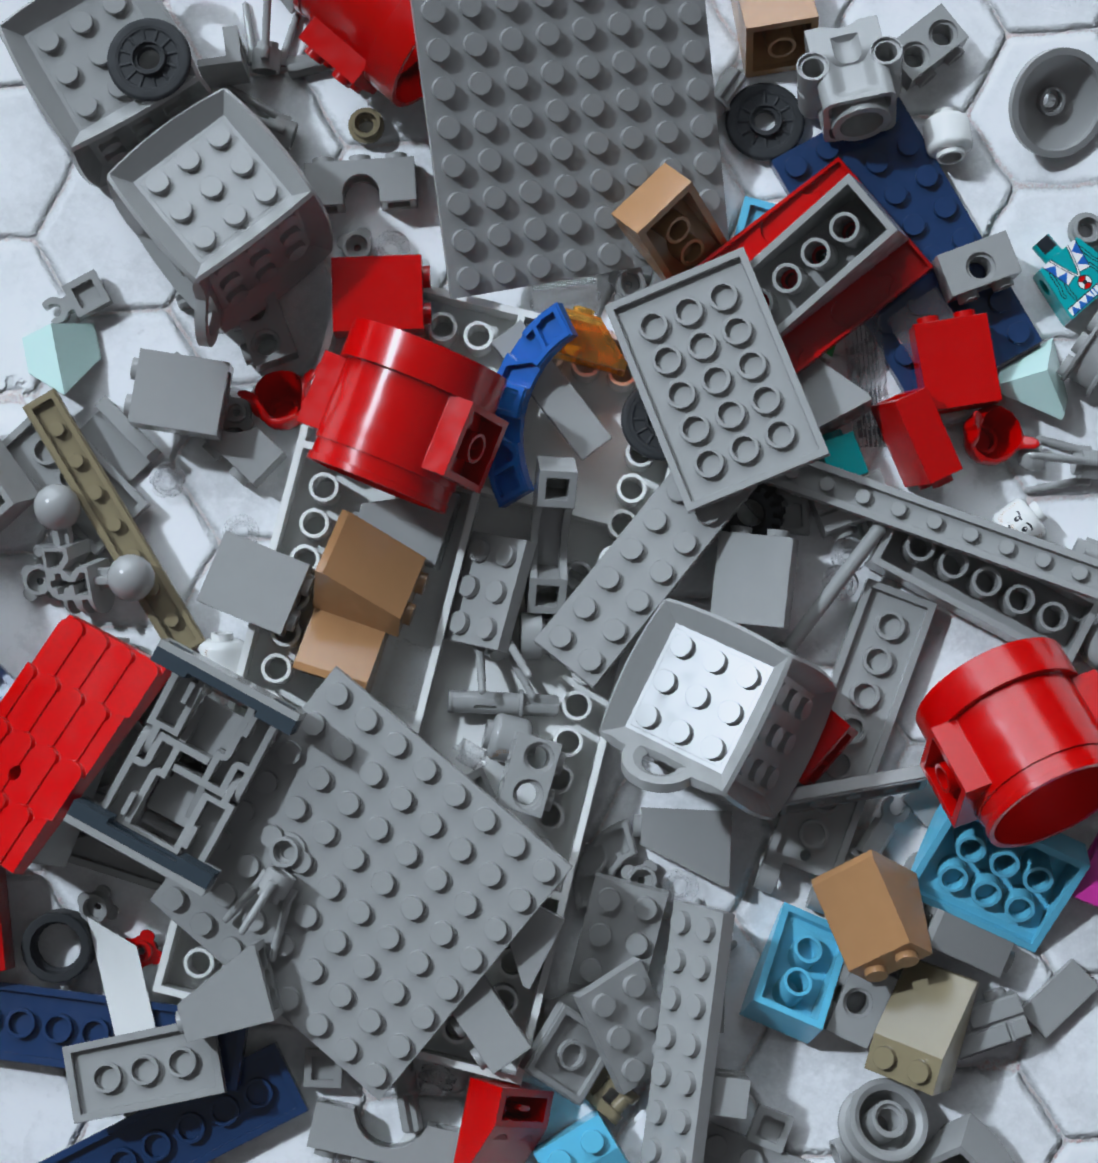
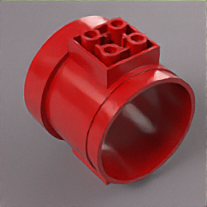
M293 0L295 10L310 20V23L298 37L308 45L304 52L318 64H323L333 71L331 75L348 89L351 88L358 94L364 90L374 96L379 91L397 107L409 106L423 98L410 0Z
M355 318L340 355L325 350L321 362L316 367L315 377L308 394L302 401L297 421L317 431L312 450H309L306 458L380 491L432 511L446 514L449 508L447 506L452 493H455L457 486L478 494L481 493L509 422L495 415L508 381L488 367L429 340L376 321Z
M1032 637L1012 641L990 649L965 662L945 676L928 692L920 703L915 718L926 740L920 767L954 828L979 820L985 827L986 835L993 845L1000 848H1015L1055 836L1085 820L1098 810V672L1096 669L1078 675L1062 646L1056 640L1046 637Z

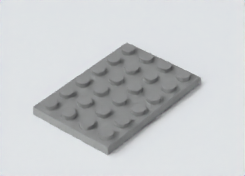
M744 247L604 306L688 514L830 456Z

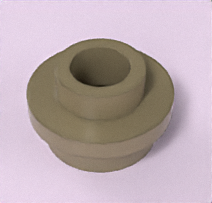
M365 107L356 110L351 115L348 129L352 138L358 143L372 144L382 137L385 124L382 115L378 111ZM371 122L374 126L370 132H363L360 130L361 124Z

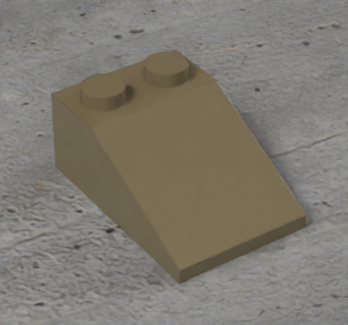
M919 960L912 967L903 968L874 1031L864 1068L931 1096L950 1090L980 982L923 960Z

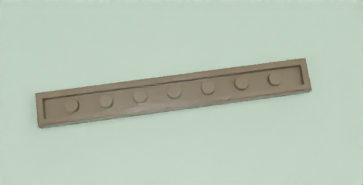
M53 388L23 406V410L68 485L77 494L83 510L113 560L115 561L119 556L126 554L143 556L151 564L155 572L154 586L138 602L161 639L172 638L192 650L198 649L199 645L206 641V638L57 390Z

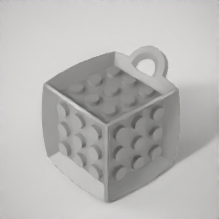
M31 0L0 23V38L29 93L50 126L68 149L79 174L94 187L100 188L108 185L107 174L130 151L170 119L213 93L205 80L200 76L192 56L190 72L184 84L174 94L162 100L147 102L133 99L121 92L112 81L107 66L108 50L113 38L124 26L139 19L156 18L167 21L176 27L161 0ZM153 50L144 52L140 56L139 65L144 69L156 67L160 60L159 54Z
M222 88L170 119L138 144L107 174L108 188L117 210L137 235L168 281L195 310V336L199 346L213 347L218 334L230 331L237 327L240 321H247L264 310L265 306L268 305L265 298L273 291H275L277 299L281 298L332 252V226L319 196L272 132L228 89Z
M666 598L661 602L647 623L620 673L606 707L599 733L609 744L622 751V773L636 787L650 792L671 793L692 786L752 816L771 820L777 816L812 757L833 706L837 687L831 677L817 665L789 653L747 628L693 605ZM642 759L654 762L670 772V774L658 775L647 771L642 765Z

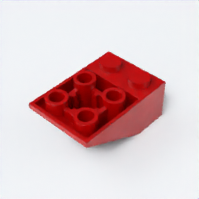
M470 1077L453 1163H525L547 1130L554 1091L524 1081L519 1085L499 1079Z

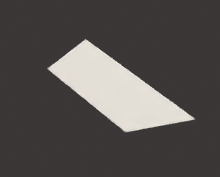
M87 917L115 1036L156 1028L137 946Z

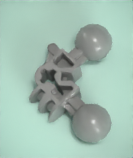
M51 484L40 490L34 499L33 513L42 526L51 530L53 543L37 544L34 546L33 552L37 557L43 559L48 591L54 598L63 601L68 612L72 614L80 612L90 614L96 611L107 613L114 605L115 595L119 599L130 602L143 599L151 591L155 583V572L151 564L143 556L135 554L119 556L111 566L109 558H97L88 563L85 561L91 552L89 538L74 539L72 525L80 516L81 502L77 494L69 486Z

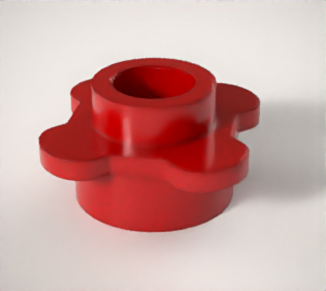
M146 929L133 939L124 938L136 945L137 950L139 948L145 950L143 955L139 954L142 969L149 964H159L162 951L158 950L153 931Z

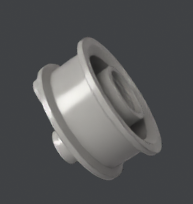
M1098 311L1086 327V329L1091 331L1090 335L1083 331L1071 348V351L1076 354L1075 357L1068 354L1056 372L1062 376V381L1070 378L1087 389V397L1091 395L1098 385Z
M890 1078L871 1080L853 1091L843 1101L838 1114L837 1123L840 1139L848 1153L860 1163H902L921 1149L928 1133L927 1112L919 1096L909 1086ZM878 1115L887 1121L888 1131L882 1129L879 1125Z

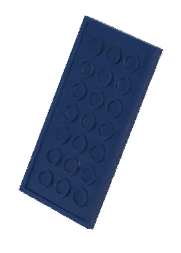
M900 97L897 98L896 124L889 130L882 131L863 140H840L836 142H826L823 134L820 133L770 161V167L788 196L832 161L840 157L930 262L939 254L983 239L939 163L927 154L924 138ZM978 263L969 264V271L974 277L985 278L986 273L982 265ZM932 269L894 301L866 321V332L868 335L870 332L873 344L875 345L876 343L877 351L901 392L918 388L908 330L912 325L917 324V319L924 316L938 315L939 320L953 318V313L975 309L976 314L987 313L996 367L1043 341L1013 289L1009 287L994 293L992 288L978 292L980 297L972 302L959 305L956 300L946 304Z

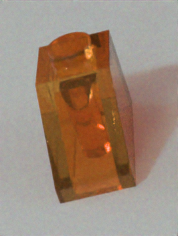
M573 306L572 310L565 308L578 336L566 344L553 358L624 377L627 362L602 319L594 316L595 311L586 307Z

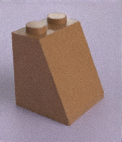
M731 0L746 78L797 70L796 64L798 59L806 53L804 31L818 28L819 15L815 1Z
M342 509L315 570L313 608L398 637L403 624L410 626L417 605L412 602L416 593L422 595L429 578V574L424 572L426 557L353 513Z
M314 608L292 668L302 673L326 679L332 670L338 666L371 694L389 634Z
M871 849L811 879L813 889L850 973L871 983L885 980L889 974L902 968L912 967L919 960L933 954L917 873Z

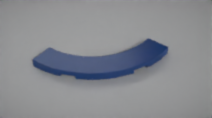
M560 302L551 305L522 332V337L518 340L511 353L506 354L497 372L508 383L495 415L509 422L488 473L492 491L499 508H506L534 491L524 453L523 433L528 403L532 391L547 364L566 344L578 336L563 304Z

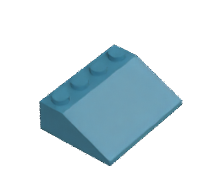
M940 803L914 859L915 862L911 871L917 873L923 903L948 912L1035 953L1091 865L1086 845L1062 833L1026 846L1015 848L996 847L990 842L986 835V829L979 820L954 828Z

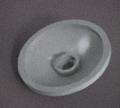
M1054 47L1035 55L1020 70L1011 88L1008 113L1012 131L1023 147L1042 157L1063 158L1080 151L1098 133V63L1089 54L1075 48ZM1047 94L1048 101L1045 105H1043L1044 97Z

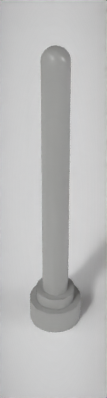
M877 523L871 526L784 642L780 641L777 644L791 654L798 655L796 652L798 647L886 533L885 526Z

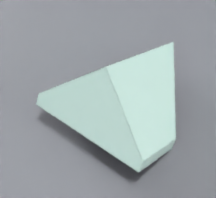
M52 323L22 338L29 374L48 386L55 388V390L63 395L98 361L102 360L94 323Z
M1053 338L1002 367L998 373L1001 394L1062 420L1065 415L1068 397L1064 381L1061 380L1062 376L1056 373L1060 364Z

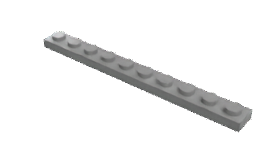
M820 461L813 462L764 483L1098 601V559Z

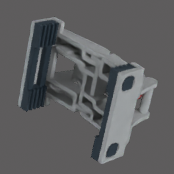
M163 638L158 643L150 660L172 671V674L146 721V726L141 731L102 803L88 796L74 799L63 821L202 897L212 890L222 872L221 869L210 864L208 860L239 807V803L249 789L278 731L280 730L287 735L297 733L307 712L172 638ZM213 691L243 707L247 712L245 716H242L207 697V695ZM204 698V700H203L201 706L199 707V709H198L197 712L195 713L194 717L192 718V716H193V714H194V712H195V710H196L198 704L200 703L201 699ZM185 753L208 765L205 773L182 761L178 762L182 754ZM161 777L160 782L158 783V785H157V787H156V789H155L153 795L151 796L149 802L147 803L146 801H147L149 795L151 794V792H152L154 786L156 785L158 779ZM144 822L177 841L173 846L137 825Z

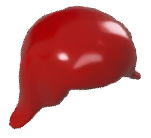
M310 369L303 376L292 371H274L264 375L257 381L252 391L239 390L237 394L240 398L248 401L253 414L260 418L267 426L274 430H291L302 424L297 421L302 401L310 389L315 369Z
M988 405L976 410L963 424L964 450L971 460L981 465H998L1009 460L1017 451L1036 449L1040 445L1038 439L1023 434L1020 422L1013 412L1002 406Z

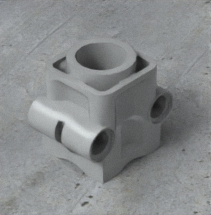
M877 15L857 19L850 25L842 28L819 27L805 30L804 42L806 53L798 59L796 64L798 108L801 114L807 118H819L824 140L826 142L863 140L893 128L896 124L897 98L901 93L903 46L895 37L882 36Z

